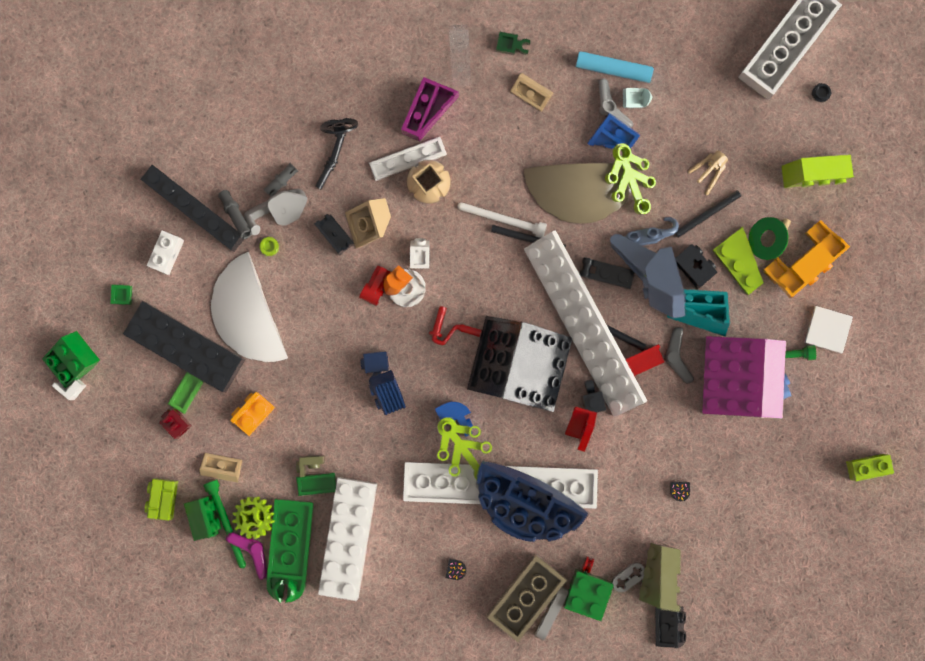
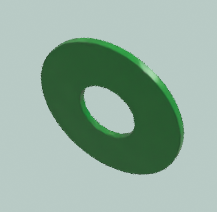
M765 217L758 220L752 226L748 242L753 254L762 260H772L784 252L788 244V231L782 221L774 217ZM767 230L773 231L776 238L774 244L770 247H765L761 243V236Z

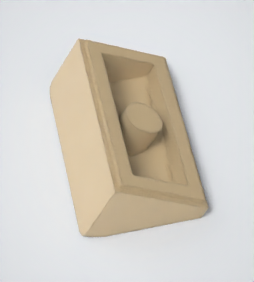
M523 73L519 75L510 90L511 93L541 112L554 94Z
M205 453L199 469L200 475L238 483L242 460Z

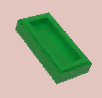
M335 473L296 477L298 496L336 491Z

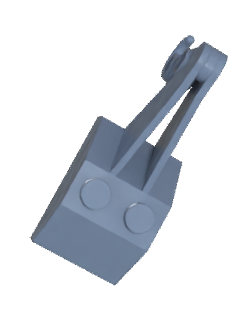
M671 217L664 218V221H669L673 224L670 229L647 228L629 232L625 237L620 234L613 235L610 238L611 248L642 280L644 299H648L649 305L672 318L685 316V294L672 247L662 248L657 253L643 247L644 245L658 243L665 237L674 235L679 228L677 220Z

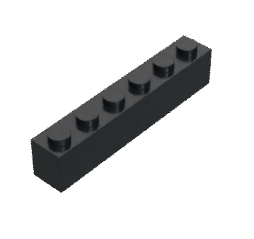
M151 165L140 180L231 251L235 252L244 241L236 229L154 165Z

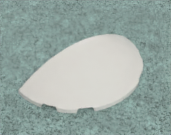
M246 252L230 262L215 283L211 300V313L214 325L222 340L243 357L263 362L288 359L263 294L249 252Z

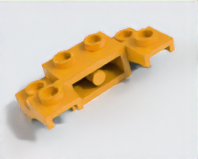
M819 220L805 233L815 245L789 268L777 257L763 269V272L771 281L777 284L789 298L794 297L807 284L809 286L814 284L819 279L817 276L821 272L826 273L833 267L831 263L850 247L843 238L834 233L822 220Z

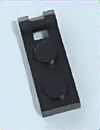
M583 257L582 264L584 265L583 269L580 270V277L631 289L635 274L633 270ZM591 266L596 267L595 274L590 273Z

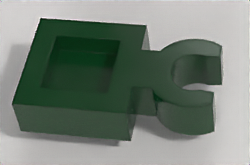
M499 32L496 52L515 55V50H519L521 54L527 55L529 50L523 49L522 45H530L531 40L522 39L519 41L516 34Z

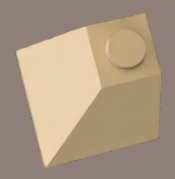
M385 198L369 200L345 212L356 249L383 237L391 217Z

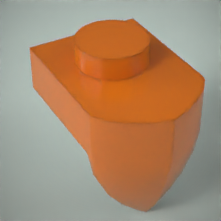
M399 265L384 280L383 286L386 295H397L413 279Z

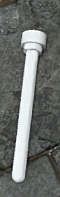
M465 203L458 204L459 210L532 231V234H536V237L539 238L544 237L547 227L546 223L532 224Z

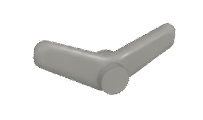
M601 79L599 81L600 113L604 116L611 113L623 123L632 127L633 122L616 108V104L611 98L607 79Z

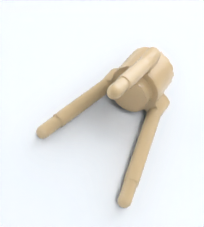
M717 150L714 154L710 153L704 160L688 170V173H692L708 162L709 168L697 180V183H700L712 170L716 171L718 169L705 192L706 195L710 193L721 172L726 168L725 164L728 158Z

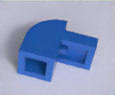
M449 402L435 408L440 420L449 417L454 421L458 420L460 425L473 426L470 418L465 419L464 417L471 412L462 403Z

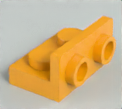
M251 392L244 401L246 403L243 407L236 408L231 414L233 418L230 421L235 423L248 436L256 430L275 408L259 392L254 394Z

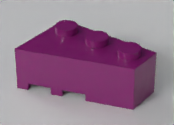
M423 77L401 128L402 134L420 141L457 100L459 91Z

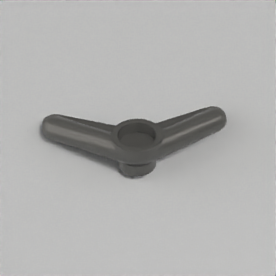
M676 327L672 331L664 360L688 384L694 381V377L680 358L683 328Z

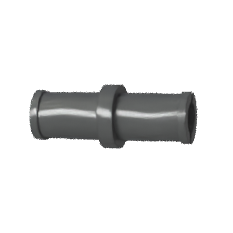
M289 163L279 174L274 176L275 178L263 190L270 197L274 196L283 186L287 185V182L298 170Z

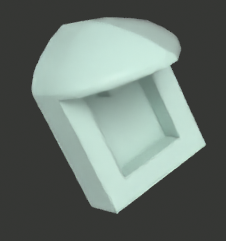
M646 88L623 89V108H644L652 100V94Z

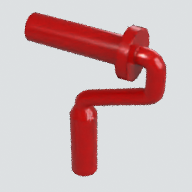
M442 306L439 307L433 330L429 331L432 341L438 345H445L456 329L480 337L481 333L480 329L460 324L453 326L443 341L438 340L437 337H442L440 330L447 308Z

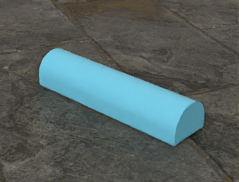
M581 51L576 62V68L646 83L651 82L654 70L651 66Z

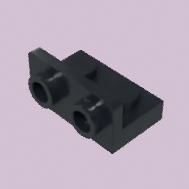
M680 606V612L655 607L656 647L680 648L686 642V632L684 631L686 612H684L683 606Z

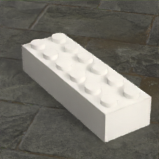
M797 0L738 78L769 100L842 4L837 0Z
M343 477L337 478L318 595L358 600L377 483Z

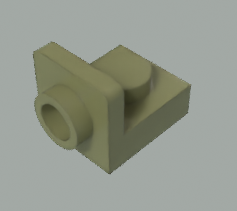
M324 455L300 457L299 461H296V471L300 473V477L306 476L305 465H308L309 469L320 468V464L325 463Z

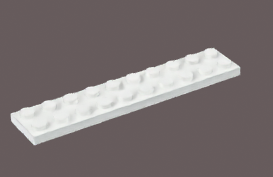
M556 230L524 248L597 387L602 391L603 398L612 415L616 417L647 401Z
M405 462L403 501L480 504L478 484L473 475L474 470L469 464H459L460 474L458 476H451L449 473V466L451 464ZM507 466L545 482L571 498L582 508L597 509V469ZM452 467L451 472L457 473L458 468Z

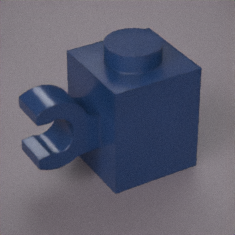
M387 352L363 354L364 358L360 359L361 369L365 370L366 374L373 373L371 377L389 371Z

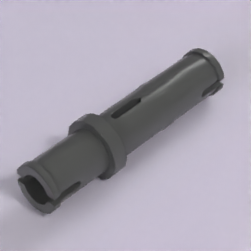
M228 190L221 191L218 197L224 205L225 213L229 214L240 237L243 239L249 238L252 235V231L242 216L238 203L233 200Z

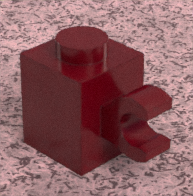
M168 409L162 414V420L159 422L174 439H179L192 426L177 409Z

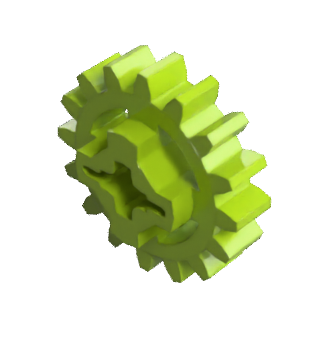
M251 496L247 497V500H240L241 505L235 506L238 511L232 513V515L236 516V519L232 522L238 524L235 530L241 529V536L247 534V539L252 537L256 539L260 538V535L265 536L267 534L265 530L269 531L272 529L269 523H274V520L271 519L274 512L269 511L272 507L271 505H265L266 499L260 501L259 496L254 497V499ZM249 505H256L252 509L248 508ZM254 527H259L258 530H251Z

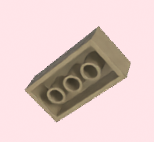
M534 553L489 610L487 618L519 642L567 580Z

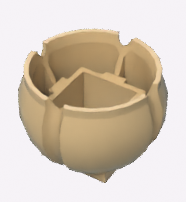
M420 161L418 166H413L408 173V190L410 193H414L413 197L419 202L426 204L436 203L440 197H445L449 191V172L445 171L444 166L437 161ZM431 169L440 182L426 192L417 178Z

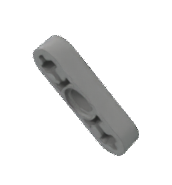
M561 587L548 606L549 611L548 613L545 612L535 632V637L543 641L545 640L568 595V589Z

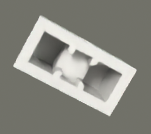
M161 231L147 266L169 275L184 240Z

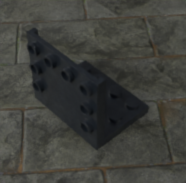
M486 316L467 390L554 412L572 338L525 322Z

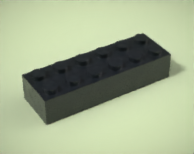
M145 301L141 302L123 332V335L225 393L246 360Z

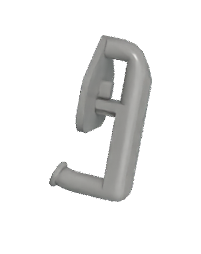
M301 189L282 191L270 197L268 201L246 211L244 219L252 231V235H257L260 232V226L256 225L254 220L271 212L279 225H288L298 220L307 202L306 194Z

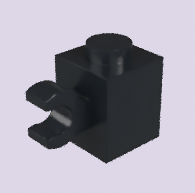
M593 380L584 381L587 395L581 396L584 409L596 413L606 411L602 391L595 393Z

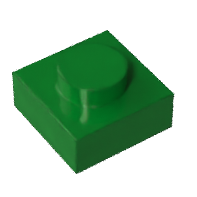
M111 285L110 304L131 305L132 286Z

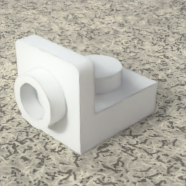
M424 238L411 240L410 268H429L430 241H426Z

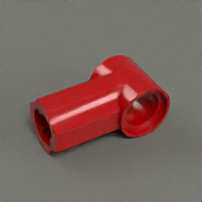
M377 265L369 282L362 289L359 298L377 306L380 297L384 293V280L391 272Z

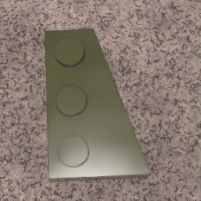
M651 543L647 554L648 558L643 573L644 577L639 592V600L659 609L680 612V606L677 605V593H680V587L677 586V575H680L681 550L667 545Z

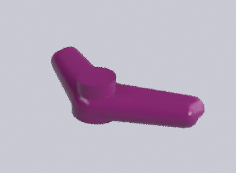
M229 533L225 540L247 551L251 555L258 578L260 580L265 579L268 571L262 543L251 538L247 539V537L236 533Z

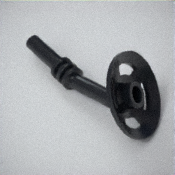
M352 118L332 119L320 125L322 132L333 134L337 138L331 157H328L329 161L326 160L327 164H324L325 168L315 185L316 188L322 190L331 171H334L333 167L336 168L335 164H338L337 160L344 142V136L358 127L357 120Z

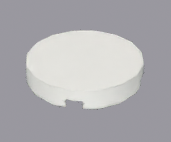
M404 269L413 279L397 295L390 297L399 306L412 307L423 299L426 285L423 277L418 272Z

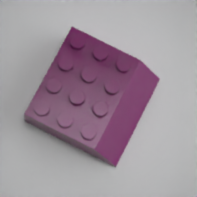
M706 336L702 414L782 418L786 341Z

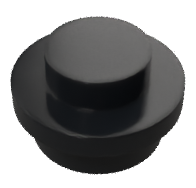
M819 83L812 89V97L817 102H826L831 97V89L827 84Z

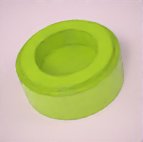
M266 237L261 240L259 248L264 255L274 256L279 250V243L272 237Z

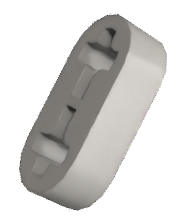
M640 563L630 564L613 577V588L618 592L627 591L643 579L645 568ZM634 567L637 569L641 568L640 576L633 575L631 578L629 577L634 572ZM628 577V580L624 582L625 587H616L618 584L617 579L624 580Z

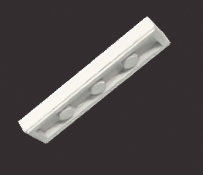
M437 137L372 161L369 164L375 180L378 181L408 170L413 166L416 167L420 161L435 160L447 155L441 137Z

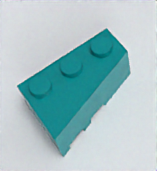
M683 289L685 294V316L672 318L667 315V318L726 337L730 325L728 292Z

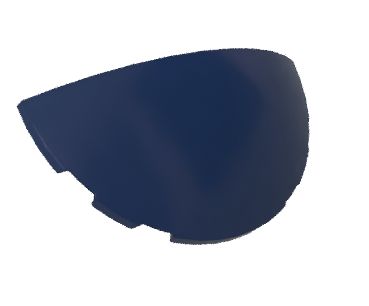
M486 461L481 462L477 475L480 504L483 510L486 509L491 516V521L508 535L529 542H535L536 540L555 541L561 539L564 534L571 530L574 532L587 518L589 513L545 482L507 466Z

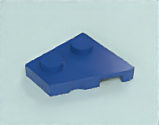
M608 113L587 143L591 146H605V148L611 149L617 144L624 143L631 149L640 137V134L611 113Z

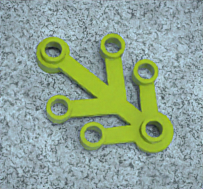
M624 143L617 144L613 148L615 161L611 172L605 175L606 183L614 184L618 181V172L621 165L624 172L617 191H614L611 195L614 202L623 201L626 187L629 184L635 201L634 211L639 215L647 214L651 209V204L647 199H642L636 180L642 182L645 188H653L656 180L652 176L648 177L632 169L629 162L636 164L637 169L642 171L649 168V161L633 155L628 145ZM642 161H643L644 164H645V165H644V168L641 166V162H642ZM617 193H619L620 195L619 199H617L616 197Z
M449 417L441 419L438 423V431L442 435L440 449L437 452L438 458L441 461L449 458L447 448L449 438H451L454 442L452 463L449 466L450 475L458 476L460 474L459 463L462 453L473 468V475L477 480L480 465L468 448L489 453L492 450L491 443L488 441L477 442L460 439L457 433L470 434L471 437L476 438L480 435L481 430L476 425L471 427L457 425ZM450 424L451 429L449 431L444 430V425ZM473 428L478 429V433L476 435L471 434V430ZM484 444H489L487 451L482 449ZM445 451L447 453L446 457L441 458L439 456L440 452ZM457 467L458 472L452 473L451 468Z

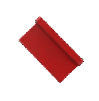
M659 344L625 359L634 376L665 362L660 353Z
M574 407L565 435L578 438L577 450L585 452L595 427L597 413Z

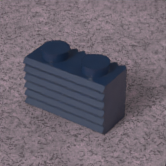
M392 370L370 377L372 384L369 385L372 396H377L374 400L378 410L382 409L384 415H387L402 408L405 409V402Z

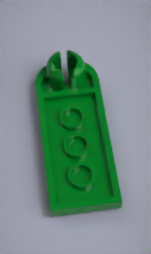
M275 499L266 586L270 596L279 603L283 602L285 584L288 585L285 603L299 599L305 591L314 502Z

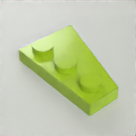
M743 227L712 250L747 295L764 283Z

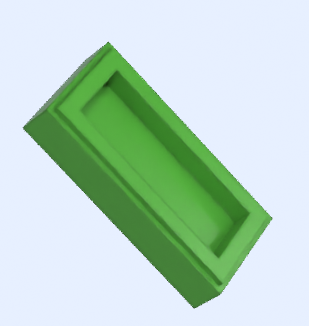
M186 372L168 404L185 414L204 381Z

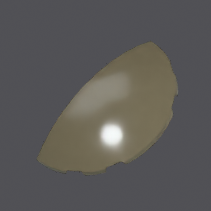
M613 163L563 164L524 169L527 187L536 199L537 204L547 213L569 223L585 224L605 219L608 215L620 209L631 193L628 184L623 201L614 202L611 197L612 193L617 191L624 172L622 165L618 172V181L614 184H608L605 181V175L611 172ZM631 165L632 169L638 171L636 165ZM619 193L616 194L617 199L620 198Z

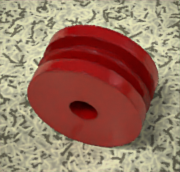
M586 556L581 571L584 572L585 570V572L590 573L594 559L590 560Z

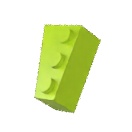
M851 155L800 158L781 166L784 188L810 187L814 184L825 186L829 185L830 182H835V185L847 183V179L854 177Z

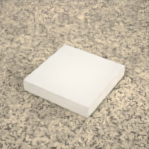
M814 306L804 343L842 354L853 317Z

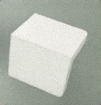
M75 380L66 389L60 381L59 383H53L52 387L68 400H75L86 385L80 380Z

